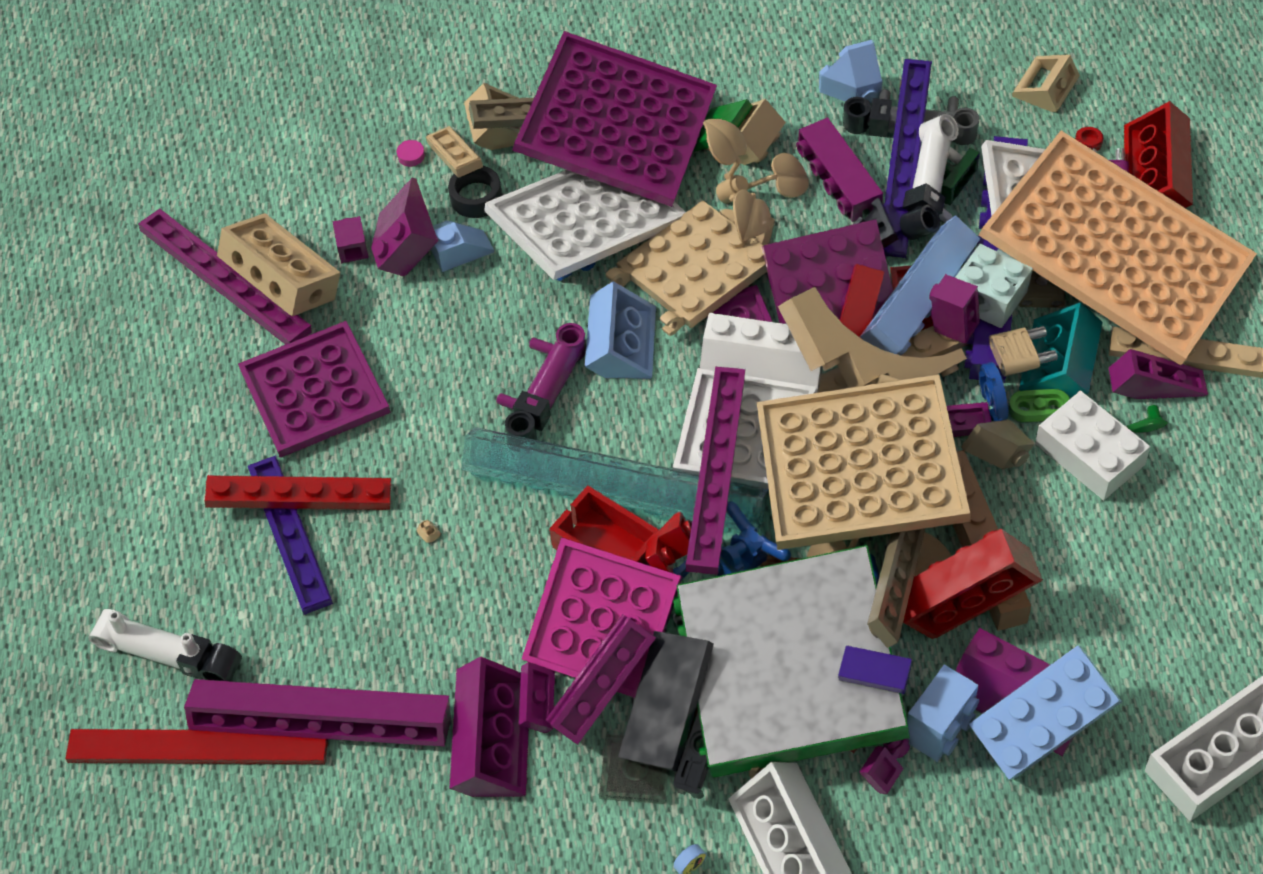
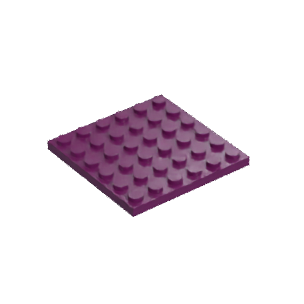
M563 31L514 142L513 151L672 207L717 85Z

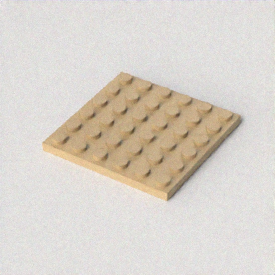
M939 374L756 402L777 550L971 522L970 509Z

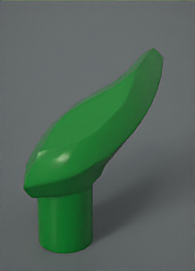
M1151 405L1147 408V418L1126 427L1133 433H1145L1158 430L1166 426L1168 422L1161 417L1159 407Z

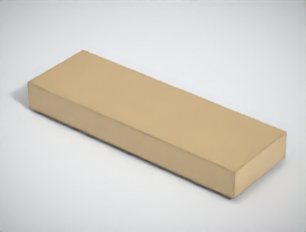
M450 126L426 136L427 143L458 178L483 167L481 158Z

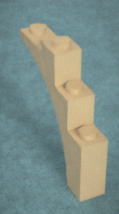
M815 287L778 306L810 370L813 371L822 366L823 370L826 371L837 365L849 388L877 384L881 374L899 380L937 375L941 373L942 377H945L959 370L956 364L967 359L962 348L945 355L925 358L900 356L881 350L862 340L844 326L827 307Z

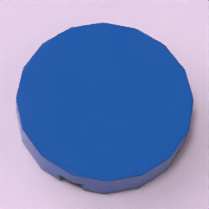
M993 362L982 364L979 372V384L982 397L987 400L989 406H992V409H989L991 420L993 422L1007 420L1009 413L1008 402L999 370Z

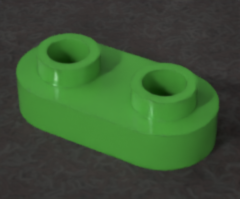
M1058 389L1018 391L1011 396L1008 411L1011 417L1019 422L1045 421L1058 410L1051 409L1049 406L1055 405L1060 408L1070 398L1065 392ZM1026 407L1028 410L1024 411L1019 408Z

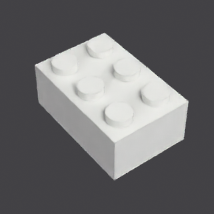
M1081 390L1039 425L1035 442L1040 449L1103 501L1145 466L1150 446Z

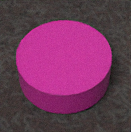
M416 140L404 141L397 147L398 161L404 166H416L425 158L424 147Z

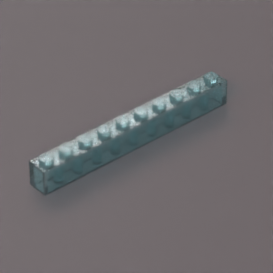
M474 427L465 436L461 470L471 472L473 476L496 477L501 482L509 484L516 482L528 484L530 488L535 490H556L558 494L563 496L579 495L588 485L625 509L639 508L651 515L666 514L671 516L681 511L686 520H693L699 475ZM731 482L728 502H735L749 522L758 531L760 530L764 519L768 489ZM726 513L725 527L735 529L740 534V529L728 513Z

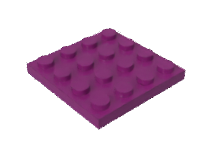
M876 219L761 246L779 323L786 324L778 306L813 287L817 289L827 307L840 320L855 264L885 272L872 319L893 292Z
M347 321L238 363L240 372L280 458L391 413L390 407Z

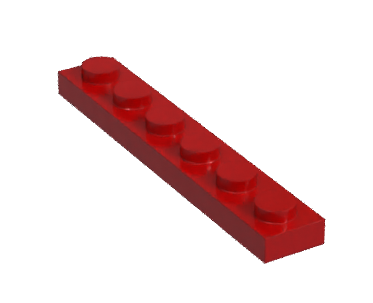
M207 475L204 502L205 508L389 510L391 478Z

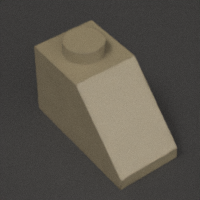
M1011 420L977 424L961 448L1001 469L1022 466L1030 456L1028 452L1035 443Z

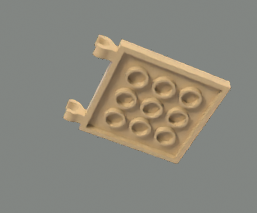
M702 200L684 213L681 218L618 261V268H611L605 275L611 282L614 281L622 287L630 281L634 282L665 307L668 311L662 314L659 319L665 324L662 330L669 336H672L685 324L689 328H693L705 319L709 313H713L765 274L767 268L761 247L763 245L754 238L740 242L736 225Z

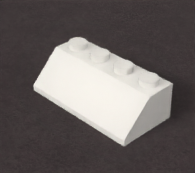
M709 313L703 336L701 369L715 371V366L746 369L745 376L815 386L816 393H818L823 368L820 366L813 371L810 370L787 324Z
M770 762L728 798L763 874H852L797 763Z

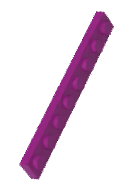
M160 208L138 223L139 229L143 234L285 345L312 333L311 325L299 315L293 317L217 257L216 251Z
M715 366L686 560V572L718 575L746 369Z

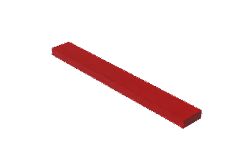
M71 729L65 759L68 763L325 764L328 739L199 730Z

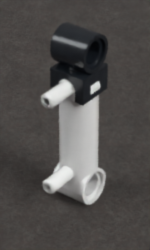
M943 114L926 121L919 127V137L922 142L913 188L905 192L902 208L908 212L901 215L900 229L909 240H916L936 232L940 227V220L946 223L952 218V214L944 209L946 197L941 194L947 159L957 165L963 156L950 147L951 141L957 138L959 129L955 119L949 114Z
M104 609L88 637L89 641L100 649L110 652L120 650L180 669L182 674L200 680L231 682L242 660V655L228 645L221 643L212 645L209 639L190 633H184L182 636L131 621L125 615L111 609Z

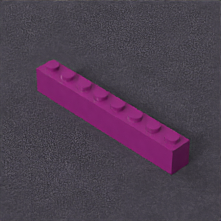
M194 679L184 705L188 730L445 747L451 721L449 695Z

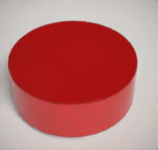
M1083 127L1077 131L1075 139L1092 150L1094 148L1098 151L1102 147L1104 137L1097 128Z

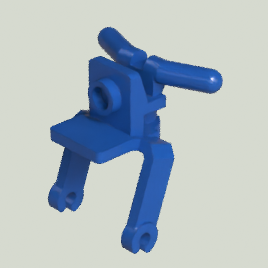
M728 502L727 513L741 533L739 535L736 533L732 536L730 545L722 546L717 576L754 569L767 560L768 554L781 561H788L791 558V552L788 549L777 550V544L770 541L764 535L760 536L757 533L758 530L749 522L735 502ZM686 560L679 567L673 569V574L682 576V580L690 573L686 572Z

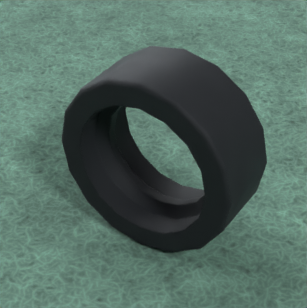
M484 165L482 168L459 178L453 174L449 180L448 191L452 207L458 214L467 218L488 216L484 211L485 203L503 195L498 174L493 169ZM473 183H483L492 189L489 194L479 199H467L459 195L462 188Z

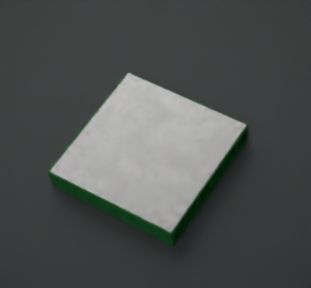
M868 545L676 585L678 597L673 599L676 616H682L683 626L678 627L679 635L708 640L714 643L697 703L705 746L699 748L700 755H706L708 768L713 778L749 771L751 768H764L770 762L789 763L910 738L901 693L840 681L838 679L846 645L892 655L891 648H887L879 638L874 637L867 625L877 588Z

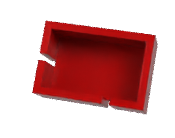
M588 485L570 504L571 511L566 509L549 528L552 548L555 550L558 549L561 538H565L648 566L650 565L645 559L646 545L659 531L656 527Z

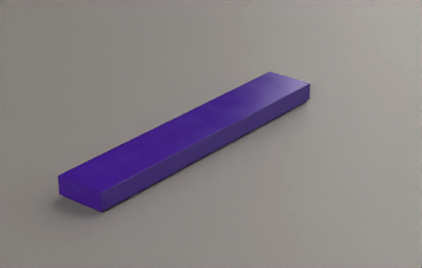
M276 455L248 465L251 476H284ZM263 508L303 615L332 605L331 596L297 509Z

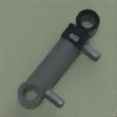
M887 89L881 90L879 99L873 98L872 106L863 97H852L845 101L843 108L844 129L852 134H861L869 129L868 136L888 138V133L894 134L898 106H892V100H890L891 92ZM956 96L949 97L947 111L926 109L924 122L943 114H949L955 119L959 129L958 136L953 141L956 144L969 145L976 140L979 115L970 108L958 109L959 99Z

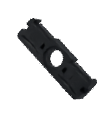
M699 712L697 713L673 781V786L677 793L685 795L688 792L693 798L697 799L704 797L701 789L709 770L706 755H700L695 750L696 742L703 738Z

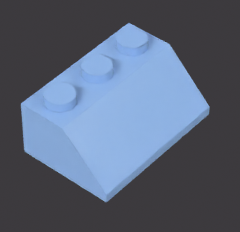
M614 281L590 295L585 367L604 378L651 379L653 372L656 306Z

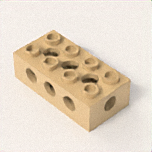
M266 213L221 228L217 257L292 317L335 300L341 272Z

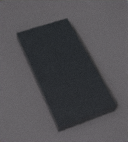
M654 631L653 636L656 638L649 647L618 758L677 772L714 643L708 640Z

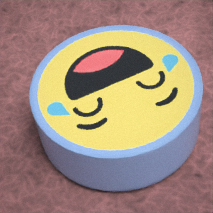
M693 844L680 853L673 867L679 874H691L705 861L707 853L698 844Z

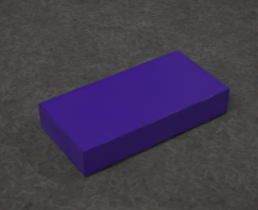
M846 645L838 679L840 681L905 694L912 667V659Z

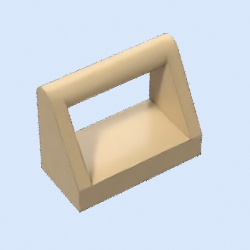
M1071 55L1036 56L1014 89L1012 97L1050 112H1057L1080 76ZM1041 68L1050 71L1041 87L1029 88Z

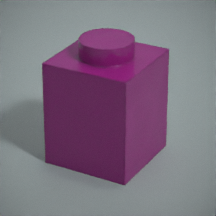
M361 217L332 221L341 264L369 258Z

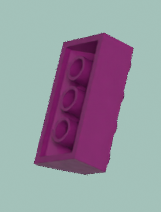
M979 628L964 651L955 671L978 684L976 698L979 699V703L975 710L983 714L1042 672L1050 664ZM1073 738L1053 752L1063 757Z
M482 656L456 670L449 789L471 797L526 796L529 728L519 725L521 672Z

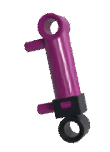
M567 323L560 326L556 332L554 344L535 337L531 338L529 347L548 355L527 392L522 391L518 398L503 393L498 394L497 404L514 411L505 420L507 441L513 449L527 450L536 443V430L543 431L551 416L550 410L577 362L585 356V332L578 324Z

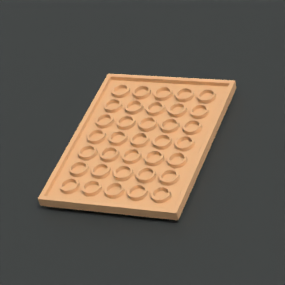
M1060 131L979 233V236L1017 261L1032 267L1033 271L1179 365H1182L1257 254L1063 131Z

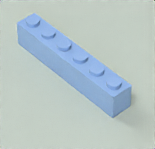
M956 215L940 226L860 337L881 350L900 356L904 354L911 346L909 339L916 336L925 325L922 322L923 319L931 315L932 302L929 299L932 287L936 283L939 284L945 274L956 277L962 269V264H965L975 251L974 247L980 238Z

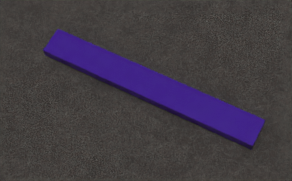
M904 59L884 207L899 240L883 248L885 256L906 258L909 239L903 235L900 229L901 215L908 212L902 208L905 192L913 188L921 150L919 127L925 120L932 61Z

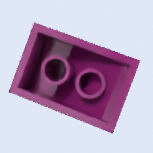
M413 177L379 213L371 246L378 269L400 276L407 275L438 242L417 179Z

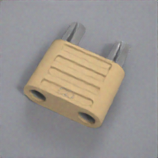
M1044 326L1026 330L1023 327L989 336L990 348L1004 377L1038 369L1040 364L1057 360L1058 355L1055 350L1037 354L1032 343L1034 339L1047 336Z

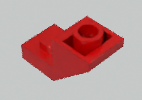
M681 511L675 513L647 542L645 559L650 566L673 573L675 560L688 554L692 521L690 519L686 520Z

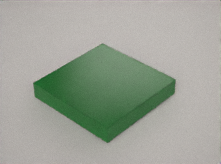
M748 99L714 107L709 110L704 121L708 119H722L739 128L753 106ZM704 124L694 147V152L709 148Z

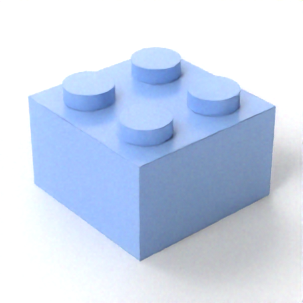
M944 664L908 712L909 744L936 762L940 760L943 754L949 756L958 743L959 739L956 738L961 729L967 731L970 728L969 723L976 718V714L973 712L979 703V699L976 698L978 684Z

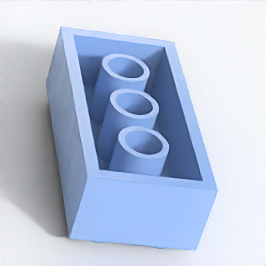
M1078 645L969 723V725L1009 780H1013L1123 701L1084 649Z

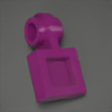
M909 738L883 743L884 747L876 746L861 768L860 774L880 794H888L904 768L896 759L908 753L910 749Z

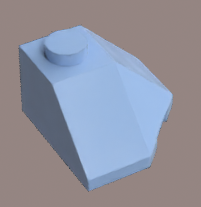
M873 40L846 46L838 53L840 58L831 67L826 65L819 72L820 93L842 101H847L852 97H863L872 103L873 98L879 99L880 91L882 90V79Z
M448 220L433 225L438 242L432 247L431 251L442 272L494 253V249L484 230Z

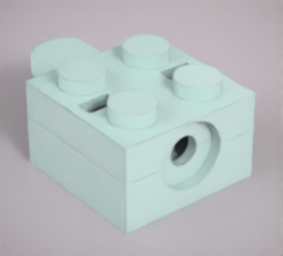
M979 244L955 278L978 286L979 318L1002 328L1027 293L1033 268L1017 261L1000 249L995 251Z

